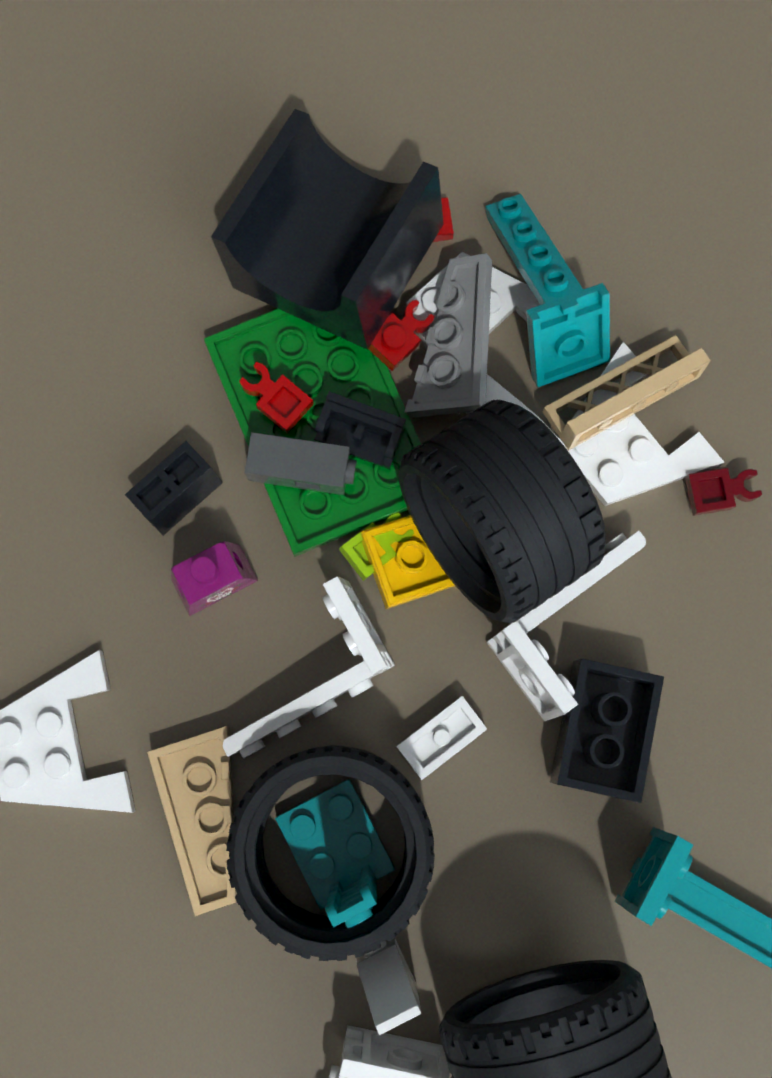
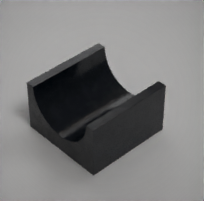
M294 109L215 229L211 238L234 289L368 350L444 224L438 167L423 161L409 183H391L374 178L356 169L338 156L320 137L312 124L309 114Z

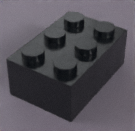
M582 658L573 661L569 682L575 691L572 697L578 705L562 716L550 783L642 803L664 676Z

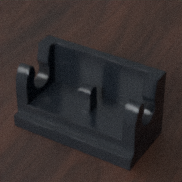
M329 391L315 428L317 433L314 441L350 447L351 456L390 470L405 431L406 419Z
M185 441L131 488L125 496L164 536L223 482L209 464Z

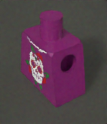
M227 541L220 542L171 568V580L189 616L258 581L241 546Z

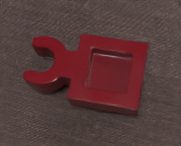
M728 468L688 474L685 477L693 516L731 510L736 507L734 497L744 502H750L762 496L761 490L750 492L744 487V480L757 476V470H744L733 479H730Z

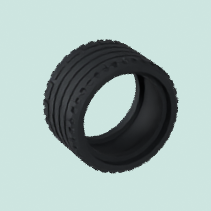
M491 400L403 456L399 469V484L405 504L415 526L450 580L486 616L494 620L514 623L531 610L543 604L548 598H552L566 586L571 585L581 576L594 569L603 560L606 543L605 525L599 505L589 483L561 441L541 420L523 407L503 400Z
M331 745L311 748L288 756L271 766L255 780L250 790H247L234 813L235 819L230 825L226 849L229 852V859L226 862L231 888L235 887L237 892L235 899L247 920L252 919L256 924L255 929L275 946L277 943L285 946L284 951L288 953H294L306 959H310L311 956L319 957V961L347 960V956L355 955L356 958L364 956L366 953L381 948L382 942L386 940L388 942L392 941L396 935L409 925V919L412 915L416 916L428 893V884L432 880L435 860L434 837L429 817L419 795L403 774L389 762L373 753L354 747ZM337 774L356 778L374 787L390 802L398 814L404 830L405 850L403 861L393 885L377 901V904L370 909L373 915L351 928H347L344 922L333 928L328 916L310 913L294 905L277 888L270 877L264 859L263 837L267 819L275 803L288 788L297 782L314 776Z
M587 960L533 970L504 979L477 990L455 1003L444 1015L438 1029L449 1072L452 1075L451 1078H672L642 975L636 969L620 961Z

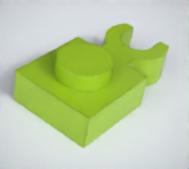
M399 513L393 514L383 524L398 520L401 515ZM372 523L363 530L375 527V525ZM412 529L403 535H398L392 530L373 536L386 552L380 557L382 565L386 564L396 555V552L390 545L395 541L405 542L409 540L414 534ZM359 532L343 544L339 550L364 581L374 573L372 564H369L362 544L363 538Z

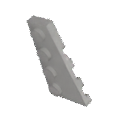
M487 253L449 259L436 303L439 311L434 327H429L425 343L428 344L423 365H418L414 381L417 385L413 399H408L404 412L411 418L474 412L477 408L486 404L492 259Z

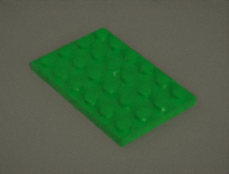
M280 309L273 310L204 338L248 447L251 432L315 442L314 439L317 433L315 428L329 391L406 419L405 431L390 470L350 455L351 460H357L354 484H346L344 495L264 483L294 557L368 527L372 523L375 524L387 519L393 514L408 510L400 489L399 469L403 456L421 445V442L410 417L404 413L406 408L388 367L369 349L358 346ZM256 362L266 366L274 383L283 374L313 399L314 405L288 434L257 409L256 403L261 399V396H251L241 387L239 380L242 377L250 384H257L261 381L262 376L255 371L253 366Z

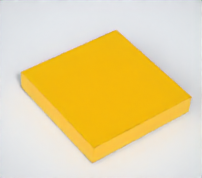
M411 515L360 532L369 564H372L374 569L373 575L385 609L455 587L427 547ZM412 529L414 534L409 540L405 542L395 541L390 545L396 552V555L386 564L382 565L380 557L386 552L373 536L392 530L398 535H403Z

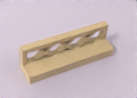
M675 335L545 406L542 412L569 451L698 379L711 360L702 348L689 354ZM670 350L678 359L677 362L664 369L657 367L659 356ZM652 360V364H651V365H647V364H646V363H648V362H650V361ZM631 371L649 375L648 378L632 387L624 385L626 375ZM620 378L619 384L613 382ZM599 389L616 392L614 397L599 405L591 404L593 393ZM587 396L586 402L579 401ZM566 407L584 411L583 414L568 421L566 425L557 413Z

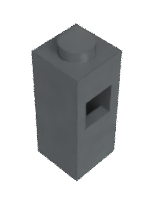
M251 432L244 473L248 480L253 482L344 495L346 484H354L357 460L350 459V447Z

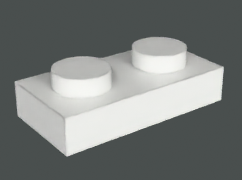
M461 696L396 747L420 779L423 780L485 732L487 728L464 697Z

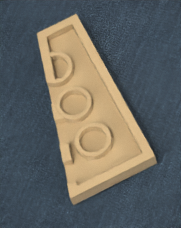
M229 726L147 752L195 916L237 902L235 899L237 892L235 887L231 888L226 862L229 859V852L226 851L231 823L234 822L231 757H227L223 749V742L229 737Z

